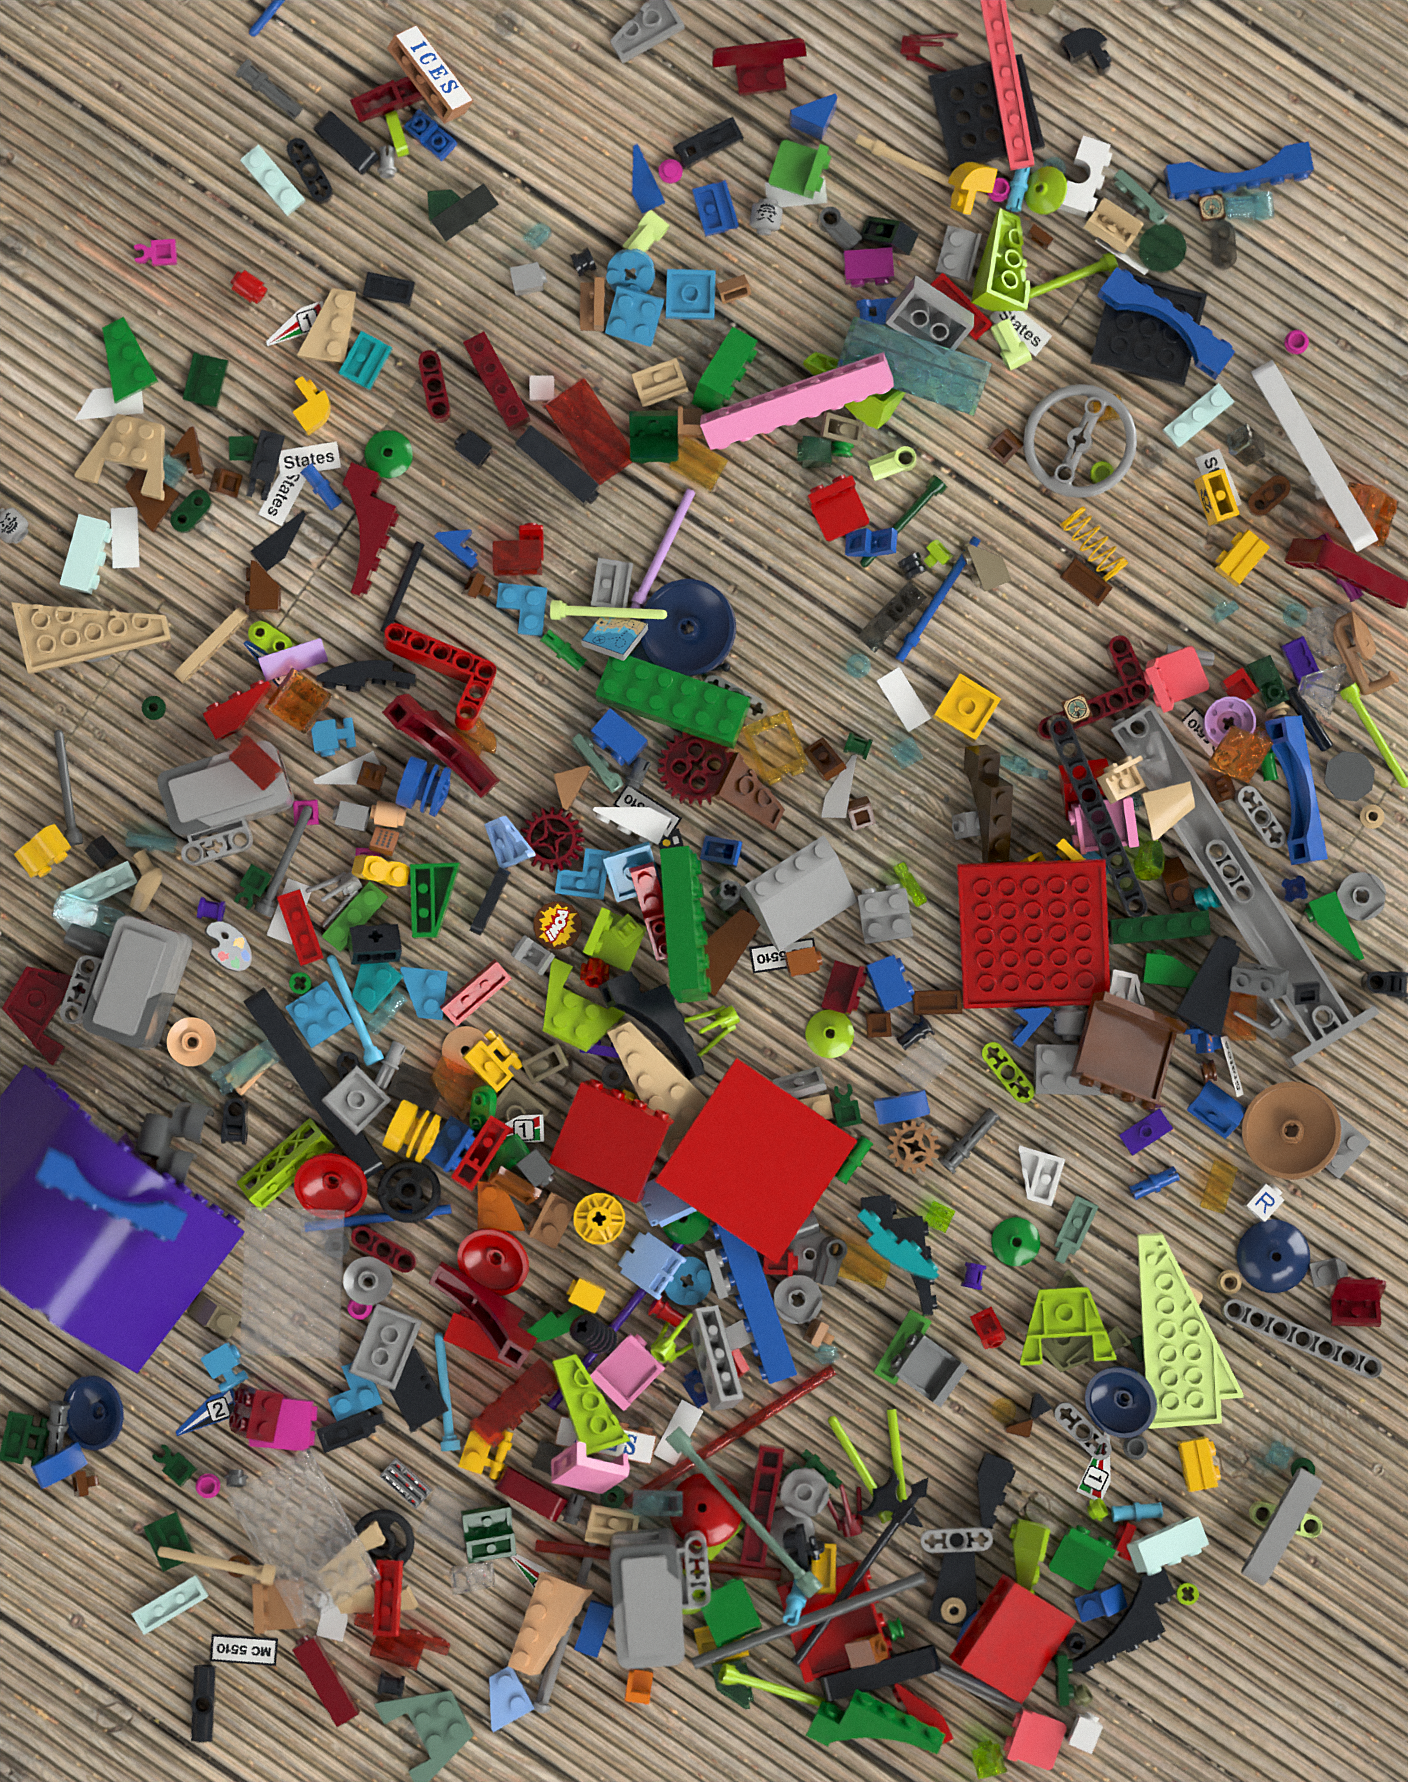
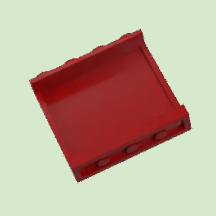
M596 1079L583 1081L579 1085L548 1163L636 1204L642 1201L646 1191L643 1189L668 1128L674 1124L675 1120L669 1118V1114L663 1110L656 1109L654 1111L648 1108L647 1103L639 1099L630 1100L620 1090H609L603 1087L604 1084Z
M858 1560L836 1567V1594H814L809 1599L805 1596L806 1604L801 1609L799 1617L830 1606L862 1561ZM869 1569L848 1599L872 1590L867 1581L872 1579ZM794 1580L776 1585L784 1614L787 1608L786 1598L791 1593ZM879 1601L832 1619L800 1664L805 1683L814 1681V1678L851 1668L845 1644L859 1637L882 1633L883 1640L887 1645V1659L890 1658L889 1651L893 1650L889 1636L884 1637L882 1627H886L882 1612L877 1613L875 1604L879 1603ZM817 1624L790 1634L796 1653Z
M1003 1574L949 1658L964 1670L1022 1704L1039 1677L1043 1674L1052 1657L1058 1651L1067 1634L1071 1631L1076 1620Z

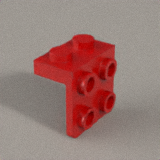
M845 474L838 476L832 480L833 484L826 487L823 484L812 488L810 490L811 494L807 496L808 504L827 542H831L869 524V517L855 489L856 483L852 475L848 477Z

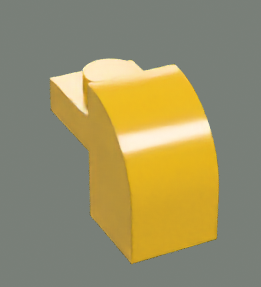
M966 162L959 165L952 172L948 180L949 184L955 186L951 196L950 208L963 214L971 215L976 191L992 193L998 169L976 162Z
M301 376L294 382L307 402L294 410L293 414L309 436L326 423L330 415L331 405L325 390L316 395L315 393L318 392V389L311 379L306 381Z

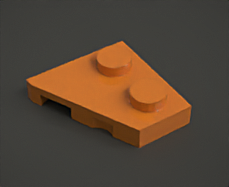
M479 1181L478 1229L496 1228L503 1231H525V1225L509 1194L489 1181Z

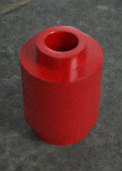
M246 270L242 273L238 271L230 282L233 285L231 290L250 303L259 304L268 290L262 281Z

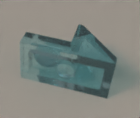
M633 1490V1515L682 1517L683 1491Z

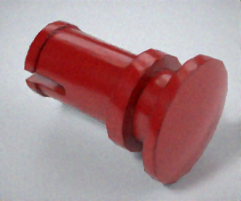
M662 1297L660 1300L655 1298L649 1306L647 1315L650 1316L654 1313L656 1318H662L677 1328L686 1316L670 1307L669 1302L661 1301Z

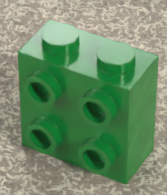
M730 1579L723 1583V1587L715 1591L711 1588L710 1601L704 1607H700L717 1648L763 1629L742 1579ZM703 1591L700 1596L703 1597L706 1592Z

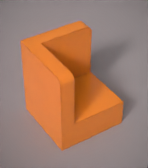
M629 1669L625 1701L649 1705L653 1680L652 1671Z

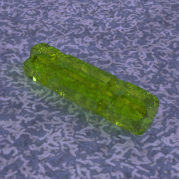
M900 862L894 866V871L897 876L901 877L900 881L904 888H906L908 895L912 896L913 899L911 900L914 905L920 907L927 902V898L924 893L920 892L921 888L912 873L908 872L909 868L906 863Z

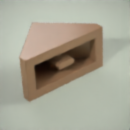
M585 765L553 774L562 807L565 811L568 812L591 772V767Z

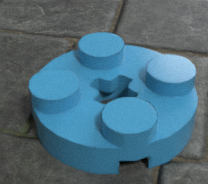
M633 248L632 250H620L614 254L607 266L606 280L615 292L618 286L646 293L655 280L653 261L642 250ZM634 268L637 277L628 278L625 269L631 270Z
M686 1256V1262L681 1263L673 1275V1281H669L664 1290L667 1296L677 1304L695 1305L708 1295L711 1288V1274L706 1264L700 1259ZM688 1274H691V1280L694 1282L693 1286L683 1287V1281L680 1280L681 1276L686 1277Z

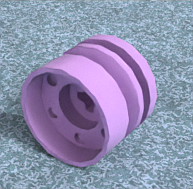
M1223 697L1216 700L1208 708L1203 718V732L1206 739L1214 747L1222 750H1234L1243 746L1252 737L1256 728V716L1252 707L1245 700L1237 697ZM1229 718L1232 719V725L1234 726V729L1229 728L1228 730H1225L1223 728L1225 724L1222 722V720L1227 721Z

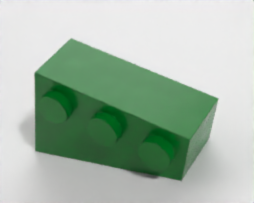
M732 326L699 380L691 404L707 413L721 409L725 401H729L736 389L734 387L736 382H741L747 371L745 369L746 364H751L758 353L755 350L758 340Z
M460 863L410 864L413 939L439 938L461 866Z

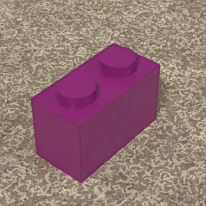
M892 247L844 251L845 285L851 284L853 288L864 287L865 283L885 286L894 280Z

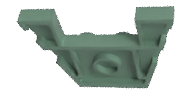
M452 1690L378 1701L374 1704L384 1725L408 1713L430 1755V1759L408 1770L414 1782H429L474 1735Z

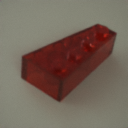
M539 1358L513 1385L511 1384L494 1402L490 1403L477 1418L471 1420L467 1428L487 1449L491 1445L496 1448L505 1439L503 1434L509 1428L514 1431L523 1422L521 1417L527 1411L532 1414L541 1405L539 1400L545 1394L550 1397L560 1388L557 1385L558 1381L555 1373Z

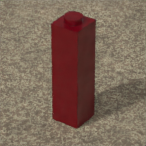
M306 1634L296 1640L297 1646L292 1651L335 1726L339 1727L358 1716L360 1713L358 1706L317 1635L309 1637Z

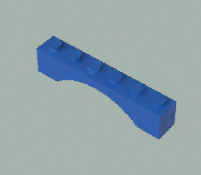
M1308 141L1285 145L1276 156L1265 164L1243 172H1214L1189 161L1166 165L1163 173L1168 199L1175 198V201H1183L1189 199L1191 195L1199 194V197L1213 195V192L1221 190L1223 193H1231L1237 191L1239 187L1246 186V189H1255L1260 187L1261 184L1269 182L1270 185H1279L1284 183V180L1292 178L1294 181L1306 180L1313 172L1314 167Z
M1116 267L1100 289L1097 297L1116 310L1141 311L1156 316L1168 323L1186 342L1193 356L1195 366L1216 380L1235 353L1232 345L1224 339L1219 340L1213 336V332L1208 327L1196 324L1192 321L1193 318L1185 311L1180 312L1175 309L1173 303L1167 298L1158 297L1153 293L1154 291L1149 285L1137 282L1129 271Z
M1287 716L1265 721L1269 746L1282 766L1290 793L1291 824L1287 845L1291 865L1328 859L1302 716Z
M48 1147L35 1174L36 1178L39 1179L38 1183L49 1189L55 1186L63 1190L61 1194L73 1200L79 1197L85 1200L84 1204L94 1210H98L99 1207L108 1211V1216L119 1221L122 1218L131 1221L130 1225L140 1231H144L145 1228L154 1232V1237L165 1242L168 1239L175 1241L187 1216L185 1209L165 1200L149 1203H131L106 1196L85 1180L77 1169L72 1157Z

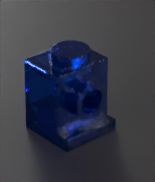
M695 1368L683 1376L685 1381L682 1382V1385L697 1409H699L709 1401L701 1372H698ZM696 1383L703 1384L704 1389L701 1392L694 1390Z

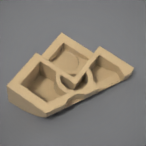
M1190 781L1142 793L1148 817L1147 822L1153 841L1158 840L1160 836L1195 808Z

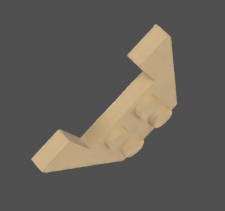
M117 413L74 476L77 479L97 484L105 460L146 470L147 474L141 494L164 500L163 480H165V471L163 470V457H165V427L162 424Z
M376 1521L372 1522L361 1534H358L352 1542L341 1549L319 1571L341 1614L374 1612L376 1574L365 1551L380 1546L385 1542V1538ZM409 1585L402 1587L401 1610L417 1608L418 1602Z

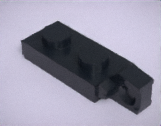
M369 1411L361 1412L319 1428L316 1432L324 1453L371 1436V1434L377 1432L375 1426L385 1423L386 1418L383 1412L371 1416Z

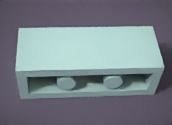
M81 514L78 515L60 580V585L63 588L92 595L93 589H97L100 576L97 575L99 566L104 565L106 552H103L106 543L110 542L112 537V529H110V524L107 521Z
M1199 1516L1182 1519L1126 1545L1136 1571L1147 1572V1575H1151L1161 1571L1160 1566L1167 1564L1171 1566L1181 1562L1182 1556L1188 1555L1190 1557L1201 1553V1548L1209 1545Z

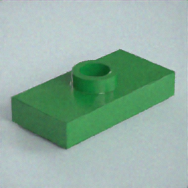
M518 1133L502 1143L485 1171L488 1176L500 1166L507 1170L531 1153Z

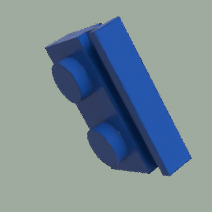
M726 180L692 189L705 237L739 228Z

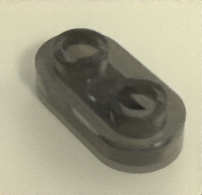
M1218 221L1210 231L1212 263L1219 270H1228L1233 267L1237 260L1235 228L1228 221ZM1218 232H1225L1226 237L1220 238ZM1220 255L1227 256L1228 261L1222 262L1219 258Z

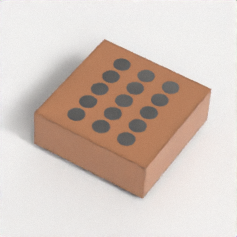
M376 826L369 850L392 856L400 833Z

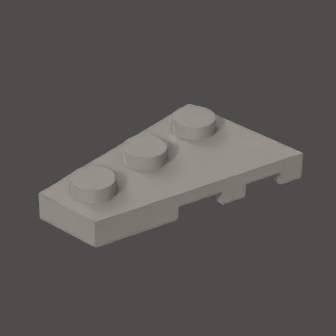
M650 0L640 8V12L632 20H629L610 40V44L623 64L684 30L685 26L669 0Z

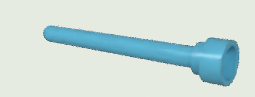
M329 955L327 957L328 965L365 1049L363 1051L365 1055L363 1056L366 1066H370L383 1060L384 1056L381 1049L378 1050L377 1046H374L336 956Z
M438 1332L435 1334L434 1339L440 1394L449 1411L442 1414L445 1436H442L443 1441L440 1442L441 1452L460 1450L461 1446L460 1439H457V1435H454L445 1341H443L444 1335Z

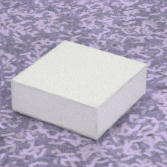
M530 376V401H554V376Z

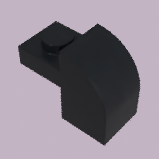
M1080 28L1062 37L1060 46L1071 65L1089 56L1099 76L1109 72L1112 61L1108 52L1102 50L1107 43V38L1101 32L1092 28Z

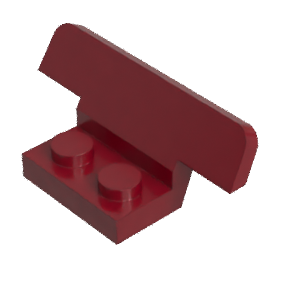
M802 38L716 48L712 52V67L735 65L739 96L787 90L784 59L806 57L805 41Z

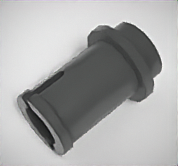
M637 757L630 775L625 778L627 780L625 784L635 790L643 787L642 781L651 763Z
M571 1493L566 1512L562 1514L564 1516L563 1522L577 1526L578 1521H581L579 1516L586 1497Z

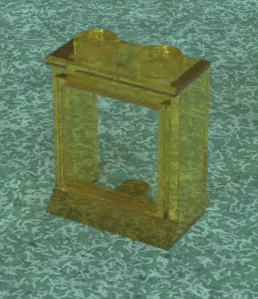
M788 710L742 727V733L763 784L768 782L769 786L782 782V777L791 773L792 777L806 772L804 768L808 767L809 763ZM786 723L800 759L766 772L752 736Z

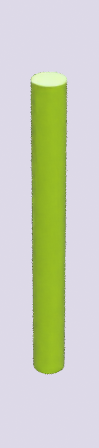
M888 1409L887 1419L893 1470H895L900 1481L897 1487V1497L901 1502L903 1499L906 1500L907 1496L896 1409Z

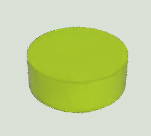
M1106 461L1096 462L1090 469V479L1096 484L1111 475L1114 469Z

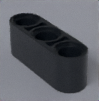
M330 110L313 126V130L362 176L379 160V156Z

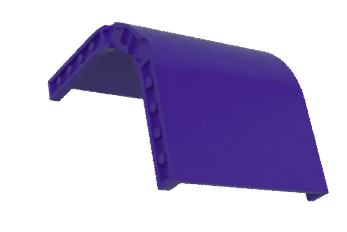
M25 1064L0 1096V1286L33 1311L36 1309L48 1318L47 1320L58 1328L138 1374L245 1231L238 1226L240 1221L232 1214L223 1215L225 1211L214 1203L209 1206L207 1204L209 1201L199 1193H196L195 1196L192 1195V1190L182 1182L179 1185L175 1184L176 1180L168 1173L164 1172L161 1175L130 1153L132 1149L121 1140L117 1143L90 1121L92 1116L80 1108L81 1105L70 1098V1095L63 1089L59 1088L55 1081L47 1077L43 1070L37 1066L32 1069ZM48 1147L72 1157L77 1169L85 1180L108 1197L131 1203H149L165 1200L185 1209L187 1216L175 1241L170 1239L167 1242L154 1237V1232L145 1228L144 1231H140L130 1225L131 1221L127 1219L116 1220L108 1216V1211L99 1207L98 1210H94L84 1204L85 1200L79 1197L73 1200L61 1194L63 1190L55 1186L49 1189L38 1183L39 1179L36 1178L35 1174Z

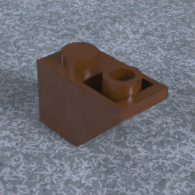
M251 560V566L246 568V581H250V591L245 592V605L249 606L251 612L281 613V587L256 561Z

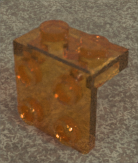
M291 668L264 708L288 725L305 734L314 726L316 718L321 711L329 705L332 694L313 683L296 669Z
M1231 726L1208 764L1214 770L1249 783L1272 747L1273 742L1266 730L1257 727L1254 733H1251L1239 727Z

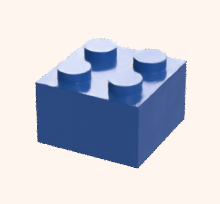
M611 708L591 730L592 741L602 750L608 748L612 752L610 754L611 758L621 766L624 763L630 766L648 745L647 739Z
M891 955L865 967L882 1012L913 1000L911 996L915 993L910 981L905 982L902 973L905 972V968L901 958L896 959L895 955Z

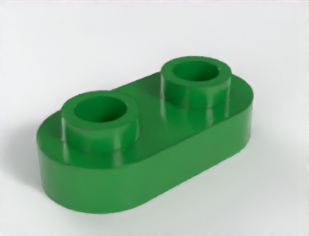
M488 1085L477 1087L472 1093L469 1122L471 1128L478 1134L490 1115L495 1117L497 1096L494 1089Z

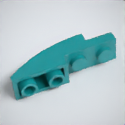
M864 1209L857 1215L856 1218L872 1234L866 1243L886 1261L899 1269L921 1278L930 1280L938 1278L939 1274L936 1271L939 1268L931 1259L925 1260L919 1254L922 1250L913 1240L908 1242L905 1239L898 1245L896 1243L898 1238L890 1229L885 1231L879 1225L881 1220L872 1210L868 1213Z

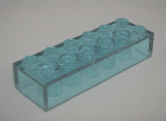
M855 316L853 317L837 368L884 352L893 375V389L974 416L992 363Z

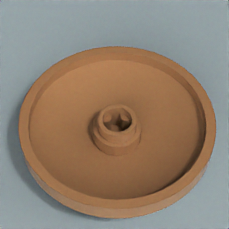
M1281 1082L1264 1089L1252 1100L1243 1118L1242 1137L1250 1158L1261 1170L1280 1179L1299 1180L1317 1174L1332 1161L1341 1142V1121L1334 1104L1322 1091L1302 1082Z

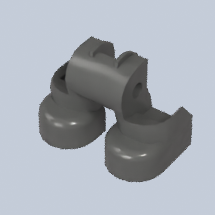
M181 1102L176 1106L172 1119L153 1113H146L144 1122L140 1121L139 1124L142 1126L139 1137L134 1139L136 1142L134 1152L158 1159L155 1171L161 1175L164 1172L168 1173L176 1180L175 1184L177 1185L180 1182L186 1185L190 1164L193 1159H197V1155L188 1151L171 1148L172 1138L179 1137L202 1144V1128L206 1116H214L212 1108L198 1103Z

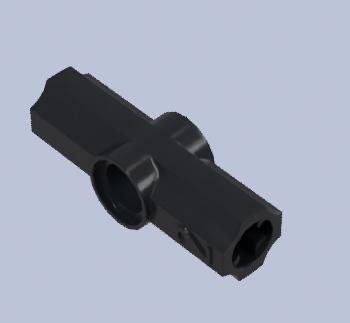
M194 1665L193 1700L191 1702V1741L205 1743L213 1741L214 1707L216 1705L215 1665ZM204 1697L208 1699L210 1703L208 1709H201L198 1706L197 1701L199 1698Z

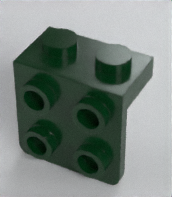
M678 410L629 411L630 461L640 464L678 461Z

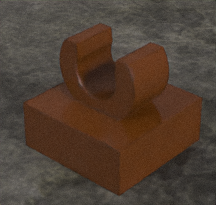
M471 572L461 594L472 599H476L477 595L489 597L492 588L483 584L485 580L484 575L478 572Z
M363 760L356 784L380 792L387 767Z
M1229 773L1205 782L1209 794L1216 804L1235 798L1236 790Z
M78 1470L71 1474L74 1495L76 1497L89 1495L88 1487L99 1485L98 1475L86 1477L85 1470Z

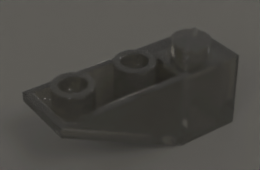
M909 581L876 614L857 637L876 653L927 597Z

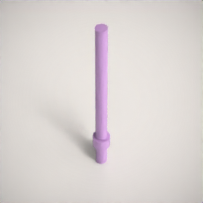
M686 489L638 592H635L631 599L633 603L630 608L641 609V607L645 606L648 600L647 594L696 493L693 490Z

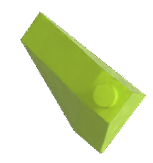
M1001 208L997 210L975 278L971 303L989 311H1026L1030 295V282L1026 280L1025 274L1027 261L1023 259L1022 253L1024 241L1021 220L1019 216Z
M814 352L803 361L802 365L816 376L845 366V363L842 360ZM894 380V387L884 394L875 393L869 395L863 401H852L844 406L857 419L865 422L867 426L879 429L890 419L907 392L908 387Z
M1017 1518L1016 1524H1011L1009 1538H1013L1012 1549L1016 1583L1034 1594L1035 1591L1032 1590L1033 1585L1036 1586L1040 1576V1566L1037 1565L1038 1561L1043 1562L1050 1529L1045 1524Z

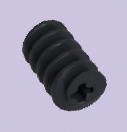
M585 1313L577 1316L570 1325L571 1338L595 1354L609 1353L617 1345L618 1339L615 1330L591 1314Z

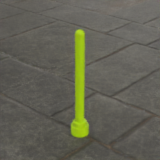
M1111 252L1105 253L1096 263L1030 288L1029 299L1102 270L1109 273L1114 271L1118 267L1115 255Z
M1356 682L1341 690L1339 694L1343 700L1352 704L1402 788H1407L1408 779L1361 702L1358 685Z
M830 1416L828 1418L830 1427L873 1498L872 1489L878 1488L838 1419L835 1416ZM883 1511L877 1516L881 1523L884 1524L893 1519L891 1518L893 1512Z
M726 1663L722 1665L719 1671L718 1681L725 1685L740 1683L818 1707L822 1700L825 1701L823 1697L739 1673L735 1666Z

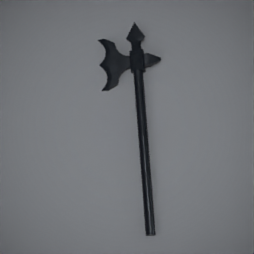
M890 1467L887 1482L879 1488L872 1489L873 1500L870 1506L862 1511H857V1513L861 1516L874 1518L878 1513L890 1511L893 1512L891 1515L893 1519L831 1605L848 1599L900 1525L904 1526L907 1523L911 1526L923 1527L918 1515L914 1513L917 1509L914 1505L919 1498L926 1497L929 1477L912 1484L911 1494L906 1500L903 1499L901 1502L897 1497V1487L900 1481L895 1470ZM833 1618L818 1623L792 1658V1662L798 1666L802 1663Z

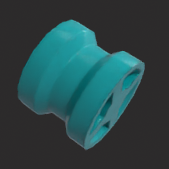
M1210 885L1207 888L1199 887L1194 890L1195 903L1200 911H1206L1209 907L1218 908L1222 906Z

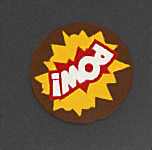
M553 901L545 904L538 910L534 918L533 929L536 938L544 946L550 949L562 950L570 947L578 940L582 930V921L579 913L572 905L561 901Z

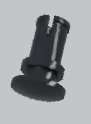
M923 1015L919 1016L921 1019L919 1023H913L912 1028L896 1038L904 1050H907V1048L921 1038H927L926 1035L928 1033H931L933 1036L935 1035L933 1026Z

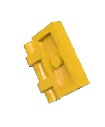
M490 1028L484 1033V1036L489 1040L488 1045L486 1046L482 1040H478L462 1058L496 1093L514 1076L508 1067L512 1065L518 1070L523 1065L515 1050H510L503 1042V1037L500 1034L496 1035ZM495 1049L504 1056L502 1061L493 1053Z
M474 1419L458 1467L482 1474L484 1466H488L491 1468L488 1477L498 1480L500 1472H503L505 1468L504 1460L507 1451L511 1450L513 1444L511 1440L514 1433L504 1430L502 1438L495 1437L498 1427ZM492 1444L498 1446L494 1460L487 1458Z

